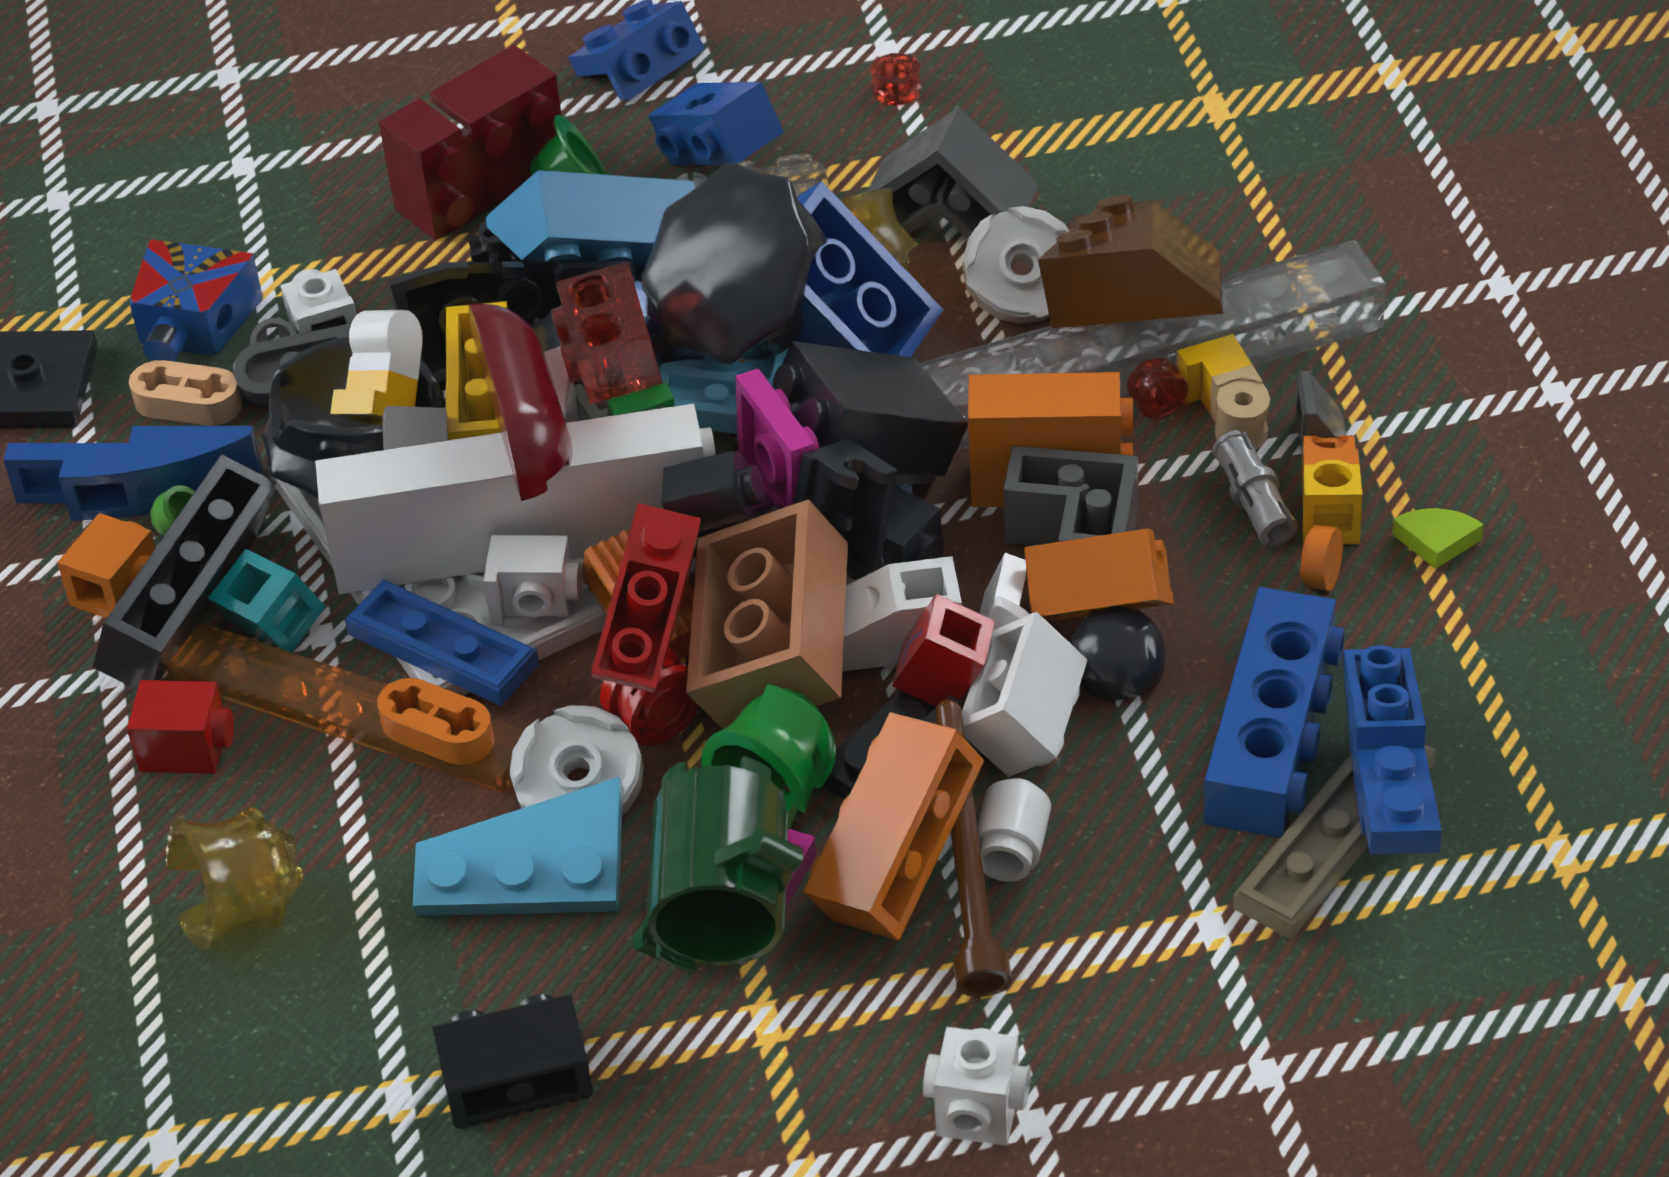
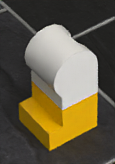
M408 310L360 312L353 319L349 330V343L353 354L350 357L346 390L333 391L330 414L367 426H383L382 416L387 406L415 407L422 350V330L415 315Z

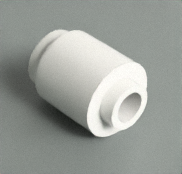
M1019 778L1002 780L992 784L985 793L977 828L983 873L993 879L1006 882L1021 880L1039 862L1051 812V802L1046 793L1032 782Z

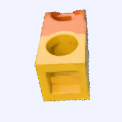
M1342 435L1336 438L1303 436V545L1309 530L1315 525L1339 528L1342 532L1343 544H1360L1362 485L1359 452L1356 449L1355 436Z

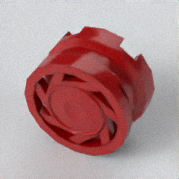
M668 648L655 693L605 680L600 691V703L603 710L618 716L629 728V732L635 737L636 741L643 746H656L671 740L686 728L700 707L686 693L688 665L681 662L680 657L671 648Z

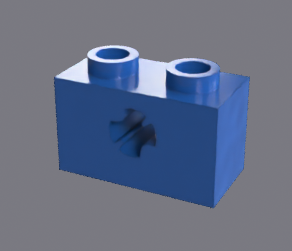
M762 82L696 83L648 115L656 132L655 140L663 155L668 158L671 165L738 164L784 132Z

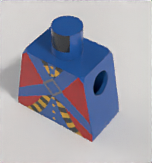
M151 239L147 245L130 298V308L139 341L143 344V351L150 361L166 360L176 362L181 351L210 356L219 353L263 297L254 255L248 252Z

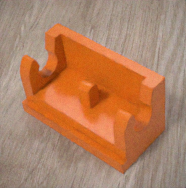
M1147 528L1024 547L1031 613L1038 612L1046 621L1055 622L1088 617L1093 611L1119 606L1145 609L1174 604L1173 592L1170 588L1165 545L1162 539L1155 540L1152 529Z

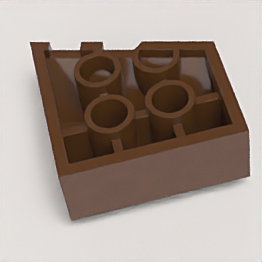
M1118 195L1098 201L1095 210L1089 215L1079 218L1077 225L1071 231L1056 238L1057 243L1038 259L1052 329L1224 314L1220 251L1154 200L1133 202L1130 195Z

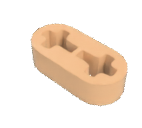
M155 360L137 367L129 378V386L135 408L141 415L149 418L204 426H218L236 418L242 409L243 403L234 375L229 370Z

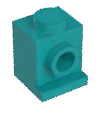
M247 549L244 550L208 597L213 605L234 626L275 646L279 652L286 656L291 654L326 607L296 573Z

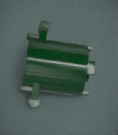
M744 756L740 761V768L724 765L693 767L686 771V764L679 762L662 777L661 790L657 799H654L647 915L643 920V925L635 934L633 940V948L688 974L694 972L696 964L706 965V967L743 965L774 950L781 935L785 932L786 887L791 881L793 873L800 867L804 852L802 848L787 841L788 811H786L784 792L771 782L770 768Z

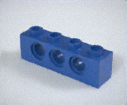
M1258 587L1204 780L1203 824L1281 838L1285 833L1290 812L1302 813L1308 785V773L1300 772L1302 763L1315 762L1321 732V724L1313 723L1315 713L1327 714L1333 687V675L1326 674L1328 665H1340L1344 647L1345 628L1334 626L1336 599Z

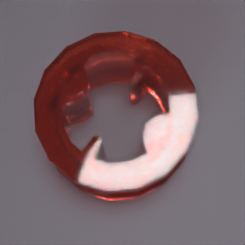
M890 53L877 58L871 65V77L873 79L872 94L879 102L900 106L914 101L920 95V64L911 55Z
M1155 357L1144 361L1132 371L1126 383L1127 392L1133 398V401L1136 402L1143 416L1150 419L1170 415L1179 409L1188 395V384L1182 375L1179 374L1174 363L1165 357Z

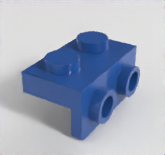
M642 0L624 10L622 15L625 20L616 26L606 25L587 34L583 38L585 46L570 55L568 59L577 76L607 74L618 98L625 101L631 100L702 52L704 46L682 1L653 4L652 0Z

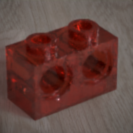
M628 262L556 282L562 307L551 309V313L562 346L560 349L570 383L583 381L590 404L663 384Z

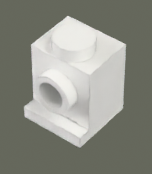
M316 269L303 270L293 278L292 282L280 285L289 324L292 325L297 334L312 332L311 326L338 318L340 325L351 324L356 317L352 297L348 296L337 269L323 273Z
M491 535L483 579L491 625H504L505 616H569L571 600L581 599L583 574L581 562H571L567 536Z

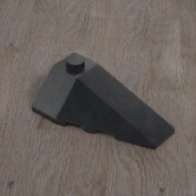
M631 261L446 262L390 279L388 283L393 310H408L419 321L422 330L421 359L428 365L437 382L446 379V307L506 301L507 308L518 314L530 325L536 317L542 320L550 312L562 305L563 295L574 289L600 280L634 275L636 282L637 276Z

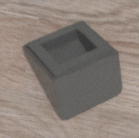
M1300 371V376H1297L1295 418L1302 454L1303 436L1336 438L1346 435L1343 414L1337 404L1310 371Z

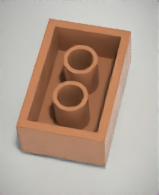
M809 499L698 537L686 693L722 729L732 724L753 699L764 693L767 683L781 689L788 688L801 692L815 706L841 698L848 542Z

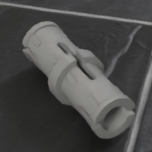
M1233 430L1223 434L1215 441L1212 452L1231 484L1229 494L1238 508L1247 512L1263 545L1268 543L1270 547H1274L1287 542L1295 535L1298 524L1279 493L1280 482L1273 469L1262 464L1247 432L1244 431L1241 434L1240 430Z

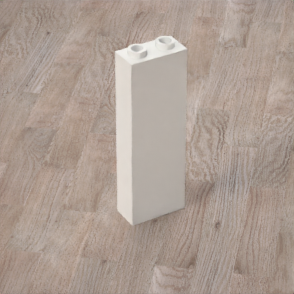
M695 404L568 422L566 424L572 446L571 464H565L555 476L547 481L548 490L545 493L522 502L501 433L316 460L319 506L339 594L374 589L383 579L395 585H403L485 572L491 535L567 536L571 559L584 557V551L588 547L596 546L601 540L607 541L612 535H619L623 530L631 528L637 503L663 509L661 504L663 468L716 455L711 427L699 429Z

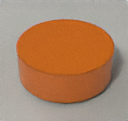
M1315 525L1309 530L1303 545L1300 566L1301 580L1306 588L1331 591L1334 588L1339 575L1343 553V537L1339 528Z

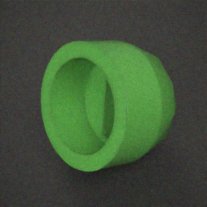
M183 485L173 486L155 499L150 510V516L157 532L165 536L195 493L193 489Z

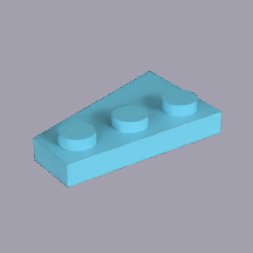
M620 776L416 843L412 905L416 916L619 911L623 791Z

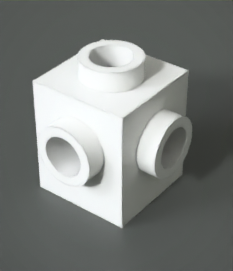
M953 1027L946 1028L941 1054L928 1055L923 1080V1096L934 1098L936 1136L1008 1146L1015 1109L1025 1110L1030 1088V1067L1019 1066L1018 1036L999 1034L984 1028L973 1030Z

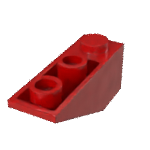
M637 503L590 677L656 692L692 567L701 518Z

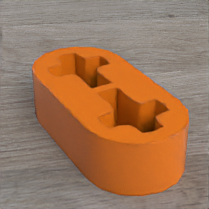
M404 678L389 683L381 690L377 698L381 726L386 736L395 742L456 765H468L483 760L491 752L495 744L490 713L486 706L476 700L416 678Z

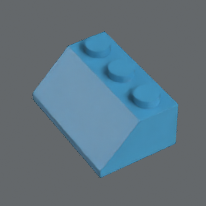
M538 170L486 216L487 228L521 260L545 262L631 261L634 266L645 267L665 209L694 190L695 185L694 181Z

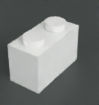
M1038 612L1031 613L993 630L985 666L971 684L962 710L965 738L1008 777L1035 766L1047 765L1057 758L1064 745L1063 736L1072 708L1079 697V686L1087 664V659Z

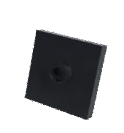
M94 330L0 332V427H59L78 425L98 347Z

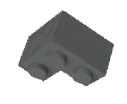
M958 107L886 155L863 201L902 237L907 236L941 214L968 240L979 223L990 215L994 214L995 216L1001 212H1008V208L1029 207L1039 183Z
M1012 446L1003 489L1005 543L1035 546L1134 531L1138 512V456Z

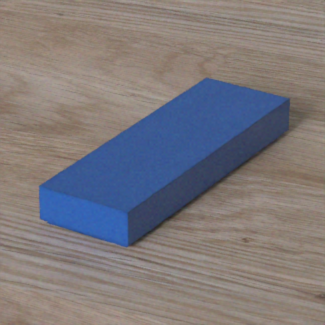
M384 579L344 619L348 635L499 706H502L539 666L537 649Z

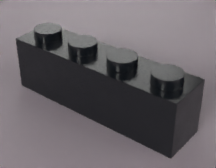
M221 454L104 621L92 668L135 690L138 689L140 680H161L211 606L212 602L208 597L244 550L250 548L263 529L277 482Z

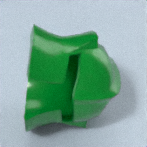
M767 683L764 693L753 699L732 724L714 733L706 741L702 749L701 764L702 767L731 765L732 767L740 768V761L745 756L770 768L771 782L784 792L786 811H788V829H791L797 810L806 814L808 799L813 787L821 788L829 777L835 763L836 746L828 723L810 699L801 692L788 688L781 689ZM786 784L791 792L784 791Z

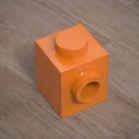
M99 513L57 562L70 606L107 618L156 549L152 531L136 522H125Z

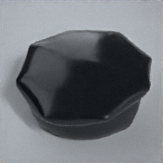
M728 163L697 188L665 209L652 251L641 275L642 288L655 311L667 344L673 348L706 356L720 363L730 365L739 359L766 360L784 352L790 347L791 342L795 341L803 327L801 310L809 268L816 252L827 243V239L810 212L799 202L794 186L788 178L771 175L739 164Z
M349 337L333 339L314 345L299 353L276 370L269 398L270 417L262 429V440L267 452L270 475L318 499L316 460L383 450V426H367L330 414L333 391L346 390L350 357L353 354ZM420 359L415 407L446 408L444 393L441 391L434 374L428 365Z

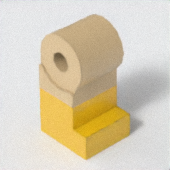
M1234 334L1177 350L1176 390L1184 403L1188 404L1198 400L1203 402L1215 421L1216 440L1227 432L1240 430L1241 434L1244 431L1248 433L1255 449L1260 448L1267 441L1269 432L1266 418L1269 413L1270 396L1262 383V379Z

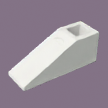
M952 556L888 564L846 586L842 672L897 665L903 641L936 593L962 605Z

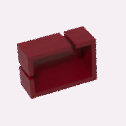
M515 44L429 92L430 102L465 128L460 129L420 98L378 121L394 208L435 241L508 198L532 176L530 173L532 160L538 155L541 148L557 133L553 121L554 117L561 115L562 112L556 74Z

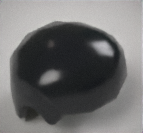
M1119 606L1093 611L1075 628L1070 644L1087 659L1080 684L1091 695L1111 701H1119L1139 696L1151 684L1157 683L1162 679L1166 661V646L1163 635L1154 620L1140 610Z

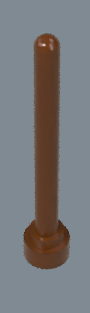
M953 700L940 702L935 710L936 724L957 729L965 738L962 710L959 704ZM971 788L950 832L965 940L959 945V953L954 957L953 964L957 990L971 997H986L1001 993L1009 988L1012 983L1008 952L1000 947V942L996 938L992 937L973 791Z

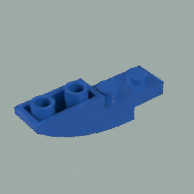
M133 426L128 443H8L3 459L16 503H66L71 521L94 520L99 513L113 518L150 514L155 499L171 487L183 485L196 491L221 454L261 475L263 472L253 426Z
M1382 645L1371 646L1366 649L1343 650L1347 722L1354 787L1361 834H1367L1370 854L1440 853L1442 830L1425 751L1426 723L1410 648H1392Z

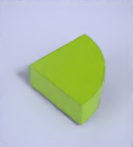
M1440 508L1419 509L1394 518L1392 535L1433 568L1437 569L1481 541L1484 524L1469 515L1453 510Z

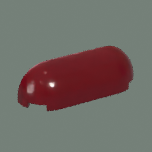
M471 304L468 306L472 336L522 502L545 493L548 490L547 481L555 476L565 464H571L572 446L568 427L543 347L529 323L515 312L498 305Z

